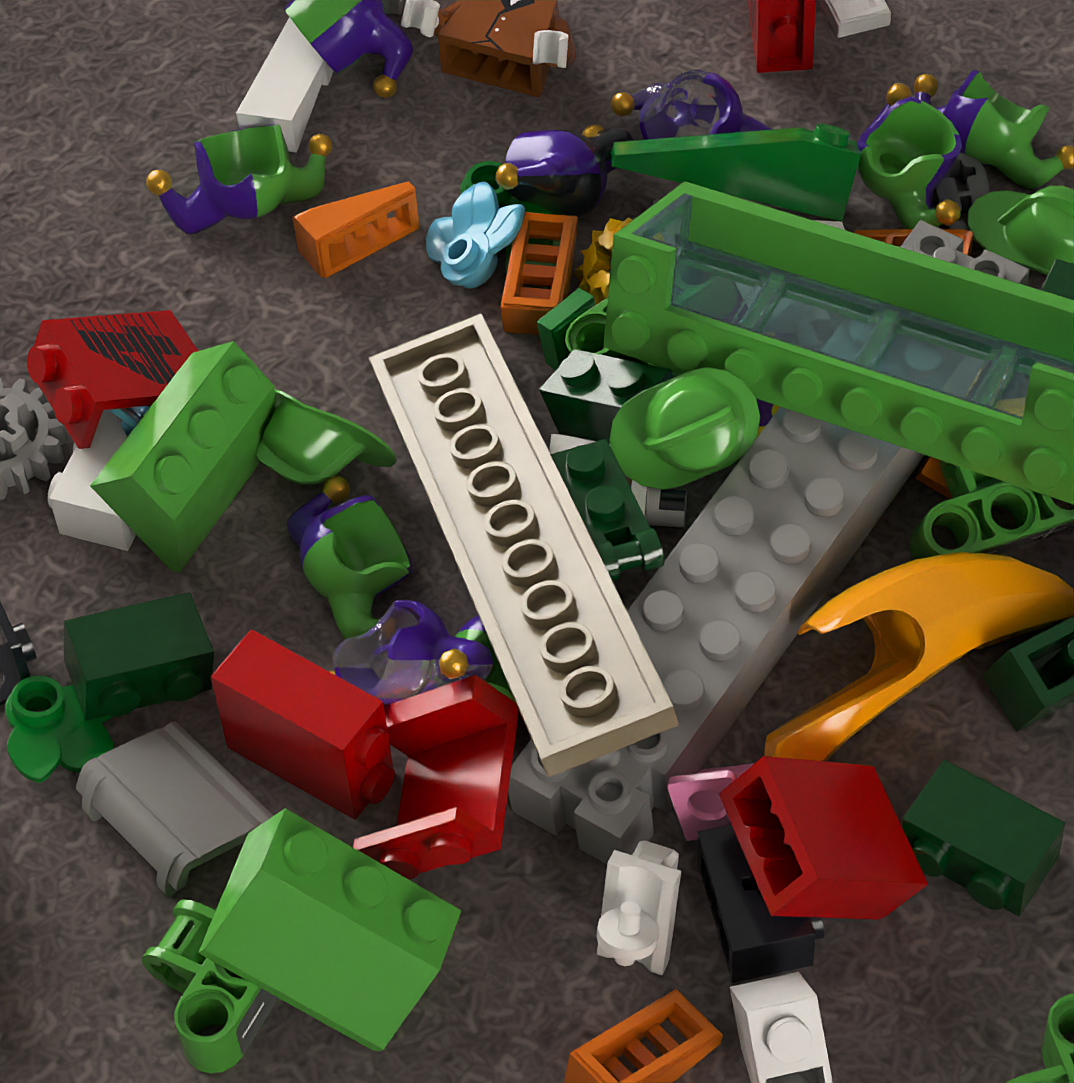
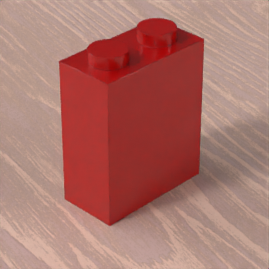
M251 629L211 675L227 748L356 820L369 802L378 804L389 792L395 777L383 701Z
M763 756L719 793V797L771 916L879 920L889 915L928 885L874 766Z

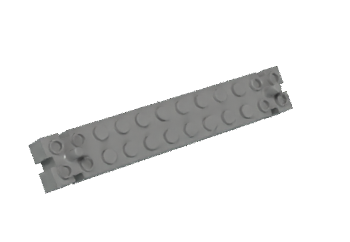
M922 220L918 222L900 246L901 248L1028 286V268L986 249L977 258L968 256L963 253L964 239ZM846 319L820 354L856 365L877 329ZM895 336L891 339L873 371L965 400L989 364L903 336ZM780 407L664 561V566L658 569L627 611L673 704L679 725L549 778L531 739L511 767L508 793L512 811L555 836L558 835L565 824L576 829L579 849L605 864L608 863L614 850L632 855L640 841L649 842L654 835L652 809L656 807L669 814L674 807L667 789L669 778L697 774L798 634L799 627L813 613L925 455Z

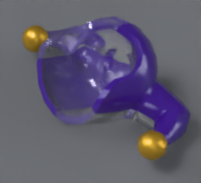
M701 69L683 72L668 83H653L632 95L626 92L618 93L613 96L611 101V109L619 117L628 116L633 110H640V130L644 140L773 130L764 123L743 113L739 95L730 82L717 73Z
M397 600L393 602L377 624L364 635L347 638L339 644L333 654L335 670L329 672L382 700L383 704H392L435 689L442 683H452L473 675H477L482 680L488 678L494 662L490 649L476 641L450 636L442 619L425 604L418 601Z

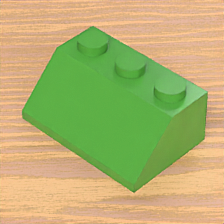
M234 341L191 353L90 485L170 570L181 572L260 464L256 455L257 447L262 440L264 429L276 408L275 387L273 383Z
M285 808L248 833L198 953L367 1048L380 1052L384 1050L440 971L461 910Z

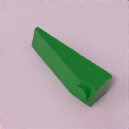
M816 124L814 131L798 127L614 142L611 159L612 167L678 183L686 181L728 195L842 222L861 152L856 141L849 140L850 132L832 125Z

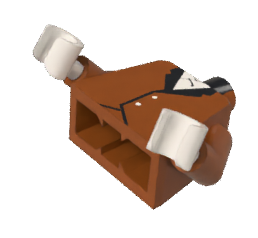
M406 0L401 26L405 28H419L422 35L427 37L438 36L441 72L540 98L550 66L566 68L572 65L576 58V50L569 24L559 17L558 0H459L444 9H440V4L434 0Z

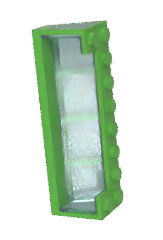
M686 181L614 234L604 348L682 374L706 367L727 370L743 380L756 399L1074 504V300Z

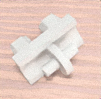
M640 841L632 855L614 850L606 869L602 913L596 936L598 941L597 955L614 958L616 963L621 966H630L637 960L650 972L663 975L670 959L681 871L677 870L679 854L675 850L648 841Z

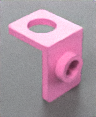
M753 764L701 769L697 774L669 778L667 789L686 841L698 840L699 831L731 825L719 793Z

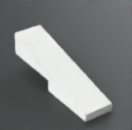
M290 17L238 108L236 116L239 129L273 124L280 125L288 151L297 153L321 85H329L334 70L312 47Z

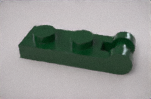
M607 439L550 454L612 581L620 579L621 571L640 566L645 572L664 566V555L658 535L653 528L650 529Z

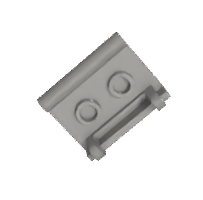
M175 721L170 722L164 728L153 730L110 750L98 758L89 760L82 767L76 785V790L82 795L83 812L95 822L104 817L157 871V886L167 897H172L178 890L186 886L191 869L244 843L249 832L274 816Z

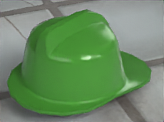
M1048 186L1031 195L1009 190L989 192L976 199L968 210L967 226L969 231L974 232L973 239L984 250L986 249L1047 276L1055 259L1074 264V189L1066 186Z
M706 367L683 373L646 389L625 402L612 421L609 440L619 466L627 477L641 486L664 490L683 486L717 472L743 457L757 438L760 414L756 397L743 380L727 370Z
M275 389L276 408L264 429L256 455L263 465L283 478L300 485L321 484L335 476L353 459L377 467H392L396 464L395 453L385 442L370 431L342 417L305 405L292 396Z

